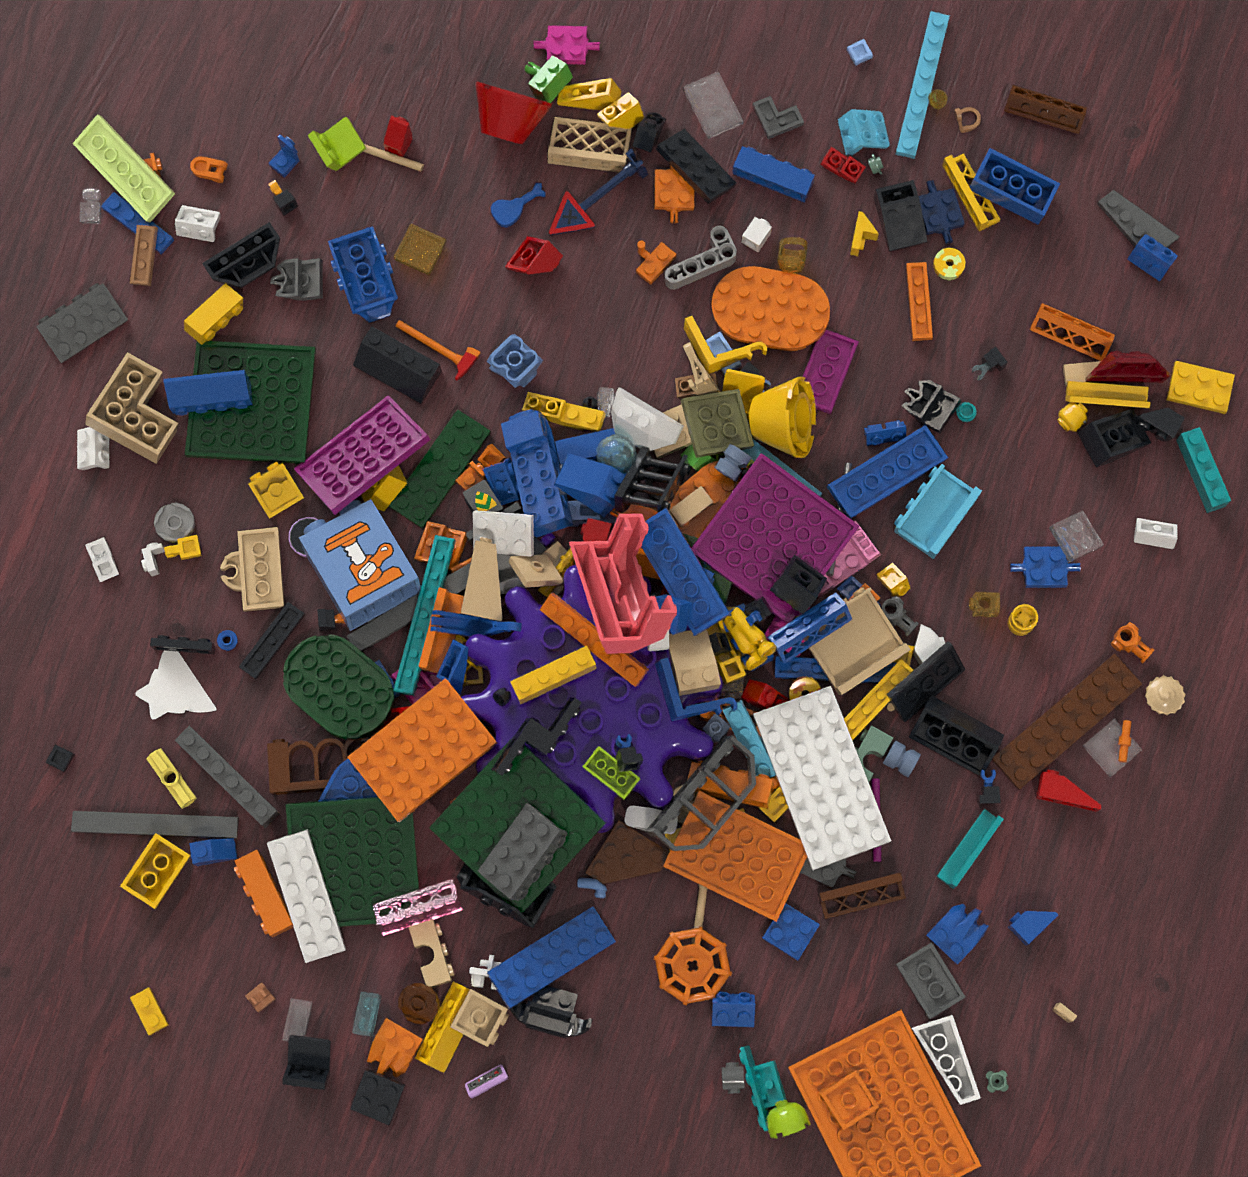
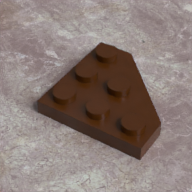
M618 820L585 874L602 884H609L642 875L658 873L663 869L669 851Z

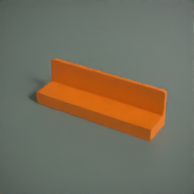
M439 588L433 610L462 614L461 608L464 596L450 593L444 588ZM430 620L418 667L423 671L438 674L452 640H455L456 635L430 631L431 627H441L431 625Z

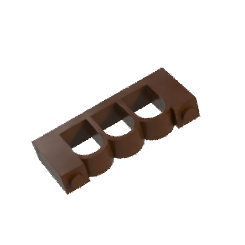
M327 738L319 742L316 748L307 741H297L290 745L289 742H285V739H275L273 743H267L270 793L272 795L324 791L330 779L322 780L320 760L322 751L331 745L338 746L342 750L343 761L348 759L350 750L355 744L365 743L369 738L349 739L345 745L337 739ZM308 748L312 750L314 756V781L293 782L292 756L298 749Z

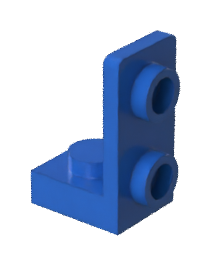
M279 134L277 139L281 150L269 162V166L285 178L299 162V158L297 155L298 151L294 147L295 143L289 137L284 138Z

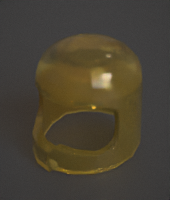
M788 237L779 242L777 265L781 271L795 274L804 269L808 247L806 240L799 237ZM785 244H799L804 249L790 250L783 246Z

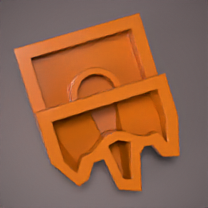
M386 1018L372 1042L367 1062L373 1063L378 1061L377 1073L385 1075L388 1069L391 1068L393 1076L396 1078L406 1072L423 1039Z

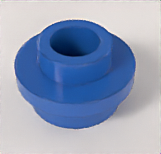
M230 630L222 631L217 637L218 646L225 651L234 649L238 643L236 634ZM225 637H230L229 643H224Z

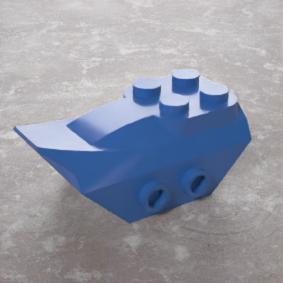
M373 226L328 241L334 258L330 262L333 271H338L340 278L337 279L340 291L345 290L352 313L362 316L368 323L389 317L393 303L398 297L390 276L393 273L390 262L386 263L384 256L387 255L384 244L379 245Z

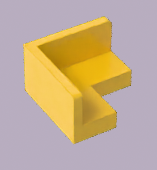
M399 465L361 494L364 502L371 499L378 510L385 511L407 484Z

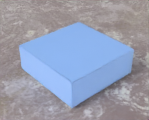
M864 39L846 48L855 66L873 57Z

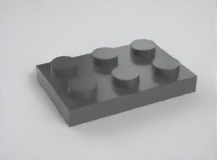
M932 942L895 964L928 1019L933 1018L965 998V995Z

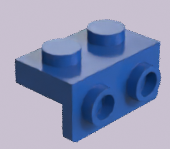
M1145 234L1127 260L1158 281H1161L1178 255Z
M746 992L739 994L717 993L716 998H713L712 1026L754 1027L755 995Z

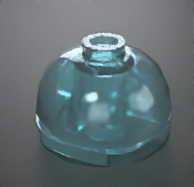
M612 434L610 437L601 440L596 450V458L599 463L612 466L623 474L628 472L637 456L632 441L622 434Z

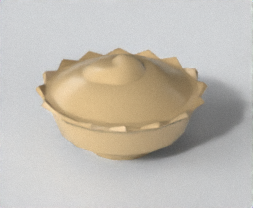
M1163 675L1162 677H1156L1153 681H1150L1149 686L1146 688L1147 693L1145 697L1147 704L1158 714H1175L1177 710L1181 709L1182 704L1185 703L1184 697L1186 694L1183 691L1184 687L1180 685L1179 680H1174L1172 676L1166 677Z

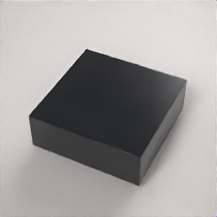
M55 744L45 763L65 772L75 754Z

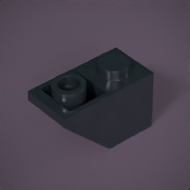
M648 112L638 125L633 146L651 153L658 142L666 118L662 117L659 113Z
M1164 408L1141 414L1135 417L1133 421L1138 424L1140 429L1150 431L1155 434V438L1167 442L1175 438L1185 418L1170 408Z

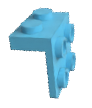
M851 109L838 119L846 155L852 156L863 147L882 149L889 147L885 122L880 111Z

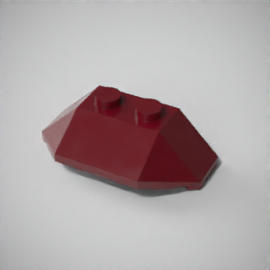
M1112 351L1085 378V381L1164 383L1170 375L1148 353H1141V351H1132L1130 353Z

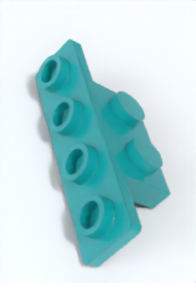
M748 1045L740 1048L739 1057L747 1071L745 1074L747 1084L751 1085L753 1094L751 1098L754 1106H757L758 1123L765 1132L768 1131V1107L775 1106L776 1102L785 1100L786 1096L775 1060L755 1066L752 1052Z

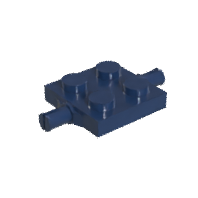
M929 180L926 182L929 193L919 196L926 235L934 233L943 234L945 244H950L953 242L950 231L965 225L954 188L943 191L937 190L934 180Z

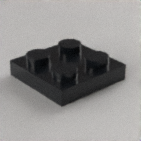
M367 1068L350 1109L390 1125L406 1084Z

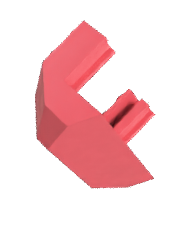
M619 514L608 541L569 542L597 632L606 654L632 653L664 639L674 617L677 615V607L673 604L671 596H666L661 609H659L655 596H649L647 583L643 579L642 568L636 558L639 548L642 547L643 539L648 533V524L645 522L643 514Z

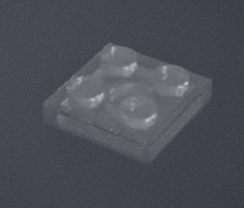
M1084 511L1076 513L1049 527L1069 562L1085 556L1104 545Z
M1115 719L1083 745L1086 751L1110 777L1142 751L1140 746L1132 739L1131 746L1128 747L1127 762L1118 761L1120 750L1118 741L1119 736L1122 734V726Z

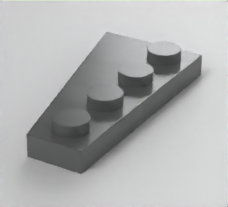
M1115 190L1111 191L1097 203L1134 247L1145 234L1154 238L1166 248L1179 239L1177 234Z

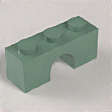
M872 725L869 731L864 729L859 739L863 741L860 747H855L868 782L874 773L864 767L863 758L869 754L882 758L893 739L892 736Z

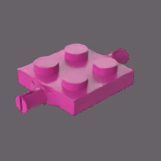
M548 26L546 41H534V49H545L547 61L553 55L566 64H586L588 50H600V42H588L587 26Z

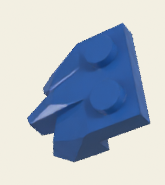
M964 904L953 906L926 935L957 965L982 939L989 927L986 924H977V920L982 913L981 910L975 908L969 914H966Z

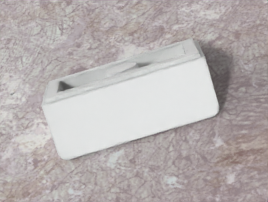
M1137 518L1134 534L1135 543L1169 549L1175 547L1177 525Z

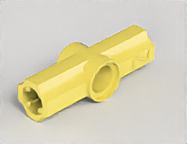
M162 748L149 754L146 758L179 806L183 809L192 804L197 799ZM170 774L176 775L173 783L167 782V777Z

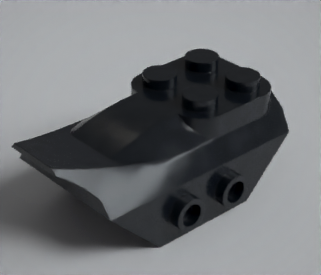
M464 863L456 877L461 885L459 888L480 899L479 901L483 905L493 906L498 909L500 914L531 928H534L541 919L557 888L551 882L533 903L521 913L517 908L507 904L466 863Z

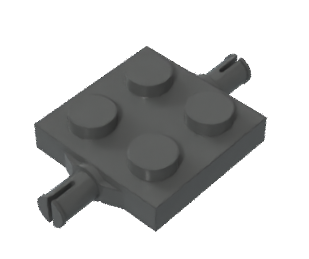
M806 858L800 871L801 874L831 888L834 887L837 878L842 874L854 879V875L857 872L846 867V859L812 871L808 858Z

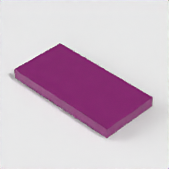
M827 329L816 342L802 377H805V382H810L816 409L831 415L859 341Z

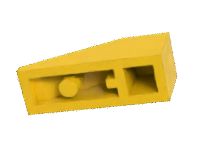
M612 78L568 85L559 93L557 104L603 110L621 98L622 91Z

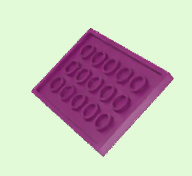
M388 395L308 457L304 463L295 467L294 470L329 510L336 515L431 439Z

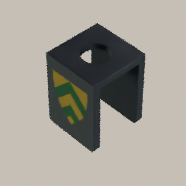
M485 480L463 492L465 502L472 513L475 510L501 512L504 510Z

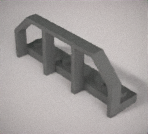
M724 736L714 747L712 753L704 759L675 794L672 802L660 812L645 832L651 837H657L672 851L704 849L756 786L754 754L734 736ZM732 745L737 747L747 757L749 784L739 796L713 774L721 763L719 761L722 757H726L732 752ZM706 777L710 778L734 800L715 825L690 803L694 797L693 792L707 782ZM683 805L710 829L709 833L699 844L675 846L663 835L668 828L666 825L671 819L675 820L681 813L679 809Z

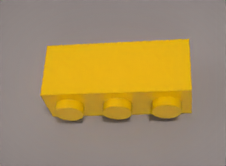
M224 284L184 320V331L201 345L206 341H210L220 328L227 326L229 320L234 315L237 316L243 310V297L230 286Z

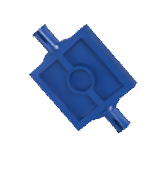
M1024 547L1023 563L1010 564V572H1023L1026 588H1066L1068 585V571L1080 572L1081 570L1080 563H1068L1065 547Z

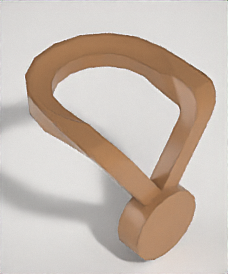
M975 108L954 109L961 133L974 130L980 125L981 115ZM973 112L977 116V121L973 125L962 126L961 113Z

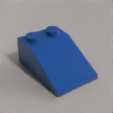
M568 454L553 485L602 517H605L615 508L614 495L626 475L612 466Z

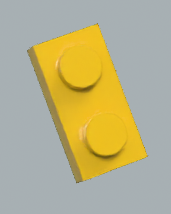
M148 987L130 997L148 1035H152L169 1025L151 988Z

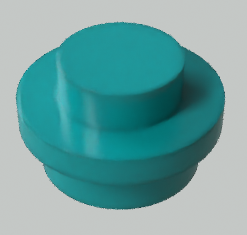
M969 402L961 403L956 410L958 419L963 422L972 421L977 413L975 406Z

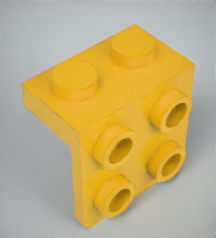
M727 369L725 372L722 392L739 389L748 420L752 399L763 392L765 377Z

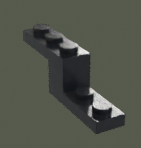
M570 697L548 730L532 718H526L491 771L501 776L504 773L507 774L513 766L511 762L515 756L518 757L525 748L524 743H527L541 754L547 755L551 753L557 746L556 740L560 735L563 736L569 728L567 724L570 719L575 718L580 712L581 708L579 706L582 702L577 698Z

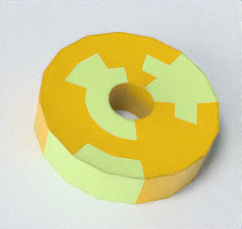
M945 248L935 256L933 267L935 273L942 279L953 280L961 276L966 262L960 251L955 248ZM946 262H951L953 265L948 266Z

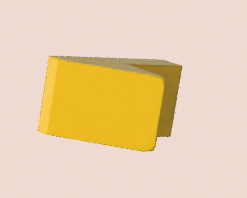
M861 211L858 213L850 255L858 256L859 250L864 249L865 239L877 241L879 235Z

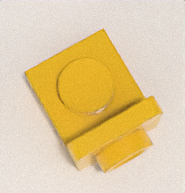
M893 563L876 574L878 579L890 591L892 597L895 595L898 597L903 596L910 589L907 577Z

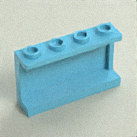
M943 464L939 468L934 467L928 476L931 478L927 484L923 482L917 493H919V496L916 500L912 498L905 507L908 511L904 516L900 514L894 522L896 525L895 533L933 559L982 492L976 486L973 489L946 471Z

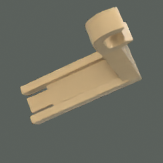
M691 342L683 345L691 363L695 383L692 379L688 380L691 389L697 396L720 392L718 386L700 363Z

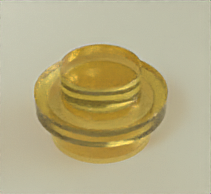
M933 90L928 97L930 105L935 109H942L948 99L947 94L942 90Z

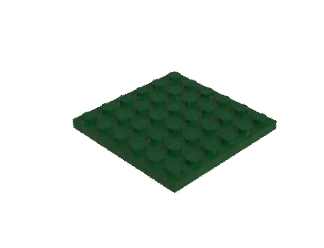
M196 341L193 376L245 370L251 382L253 405H247V408L244 409L229 407L225 411L212 409L207 410L206 413L189 412L185 456L192 458L304 463L307 455L316 347L206 341L201 345Z
M508 742L429 828L507 904L523 913L598 833L606 822L525 744H523L525 746L523 752L518 757L515 756L511 762L513 766L507 774L504 773L501 776L491 771L509 744ZM526 803H529L556 826L565 830L567 836L565 837L564 844L554 852L551 862L541 870L538 880L533 882L528 888L527 895L523 899L515 901L503 894L483 877L478 870Z
M379 797L286 804L288 836L304 830L309 831L339 926L417 921L422 919L413 812L401 822H398Z

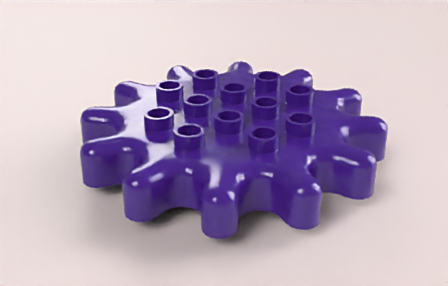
M572 565L564 573V595L561 599L595 625L577 566ZM643 576L644 581L647 583L648 594L651 596V582L647 577ZM511 588L506 593L505 604L514 621L522 623L521 632L513 631L504 640H495L482 634H475L469 637L465 646L469 647V660L490 673V683L483 692L464 695L461 698L483 725H487L494 730L497 741L494 747L477 760V773L479 774L509 742L526 718H532L548 730L568 699L574 697L582 702L579 706L581 708L580 712L575 718L570 719L567 724L569 728L563 736L560 735L556 740L557 746L551 753L544 755L527 743L524 744L606 822L598 831V833H604L609 831L614 825V802L618 795L583 769V765L598 746L616 759L620 749L616 745L617 736L619 735L623 742H627L626 737L630 734L632 737L631 747H635L636 754L641 753L643 757L640 769L631 770L640 777V781L632 791L640 793L653 809L663 810L672 802L674 797L673 788L663 774V767L667 760L679 755L697 762L704 761L712 753L714 746L710 735L693 727L688 718L671 722L655 664L660 659L668 658L670 662L668 650L648 651L646 646L629 653L649 669L636 687L590 651L596 663L595 670L520 705L510 681L585 646L541 612L542 604H539L526 588ZM687 625L686 631H691ZM719 675L721 685L718 689L679 696L683 709L698 702L712 701L718 698L723 687L722 677ZM500 688H506L507 691L511 692V699L505 706L498 705L493 699V693Z

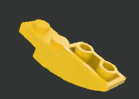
M531 392L527 393L522 411L530 409L539 411L549 422L581 431L584 429L595 432L600 431L606 415L604 411L569 404L562 399Z

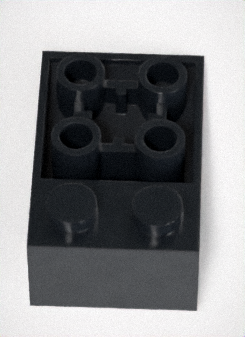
M914 180L876 189L874 202L889 252L927 243L920 200Z

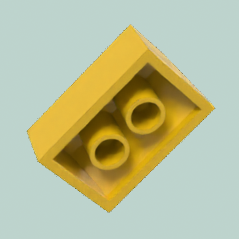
M155 833L120 887L156 909L191 855Z

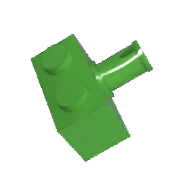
M553 55L542 68L533 62H528L530 66H525V72L533 76L528 85L534 97L551 103L573 78L567 64Z

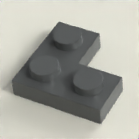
M771 96L756 101L752 105L768 139L804 125L797 106L778 112Z

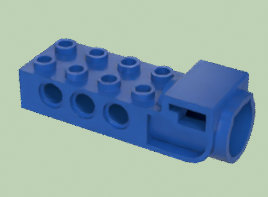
M532 409L510 416L509 421L501 423L506 449L511 453L523 512L527 515H533L534 536L540 537L572 526L573 520L567 494L553 485L561 468L554 436L548 420L541 412Z

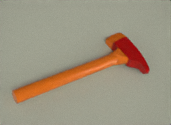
M401 320L396 324V327L452 360L457 365L458 370L455 376L456 381L468 372L481 354L480 351L468 347L463 356L458 355Z

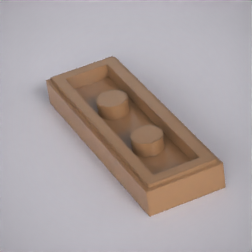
M137 225L130 284L151 286L158 227Z

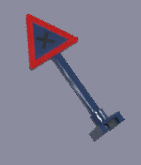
M632 148L625 153L629 163L623 167V170L581 204H578L568 191L565 192L549 230L550 235L595 228V224L585 213L588 208L628 176L631 177L637 173L644 179L649 175L644 163L638 161Z

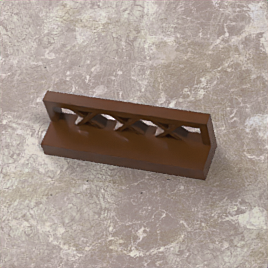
M1012 85L1004 111L1079 134L1087 107Z
M901 872L819 893L818 897L824 919L906 899L902 886ZM897 884L900 896L891 897L885 894L888 886ZM885 887L883 891H880V890L878 889V888ZM874 890L881 894L877 902L872 903L865 899L868 891ZM854 895L861 899L857 907L851 908L844 904L848 896ZM882 896H885L886 898H888V899L881 900ZM845 897L842 902L838 900L839 898ZM833 900L840 904L837 912L828 914L825 902ZM862 901L868 903L865 905H861ZM842 906L847 908L846 910L840 911Z

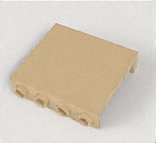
M871 587L858 589L853 593L855 597L850 600L843 599L853 620L809 648L838 695H843L910 651L907 643L902 642L870 592L872 590ZM844 612L840 614L836 620H839L842 617H844ZM826 625L820 627L819 631L824 630ZM809 636L803 638L804 642L808 640Z

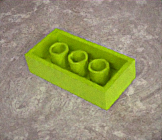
M599 746L583 765V769L623 800L626 799L640 781V777L632 771L619 772L617 760Z

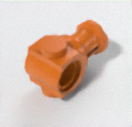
M1129 622L1115 633L1111 645L1117 651L1125 650L1128 653H1134L1141 659L1140 662L1143 664L1153 653L1154 649H1150L1141 641L1142 637L1138 634L1139 629L1136 625ZM1120 633H1126L1129 636V641L1122 640Z

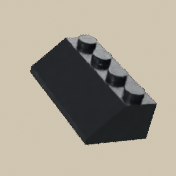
M372 326L362 340L353 364L355 368L420 404L423 403L442 372L439 363Z
M931 695L909 738L981 777V770L985 771L1000 747L1004 734Z

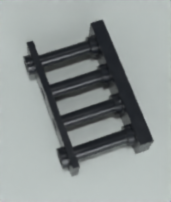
M642 446L614 495L615 512L623 513L626 506L630 504L657 509V513L665 508L670 511L671 502L685 476H688L690 473L691 465L688 464V455H683L680 463L677 464L652 459L650 448ZM655 467L675 472L673 476H669L664 474L648 472L646 470L647 468ZM647 479L667 483L668 485L665 489L640 484V481ZM638 491L658 495L661 498L659 501L635 497L633 494Z

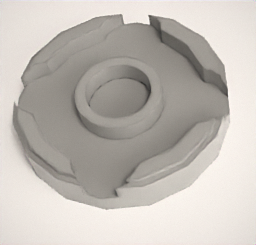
M170 503L167 506L161 507L156 513L154 526L160 538L166 542L178 543L177 539L189 537L193 533L195 518L190 509L185 505Z

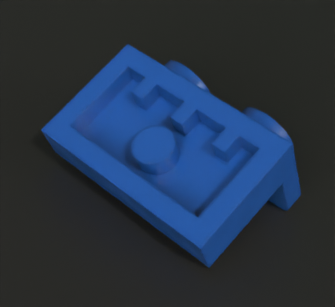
M511 458L483 469L488 484L501 505L520 499Z

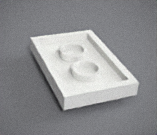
M475 510L473 512V549L475 540L480 541V537L492 539V544H496L497 554L533 556V515Z

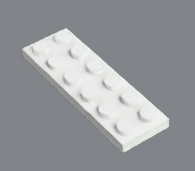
M304 830L267 842L305 963L345 951L346 946L309 831Z

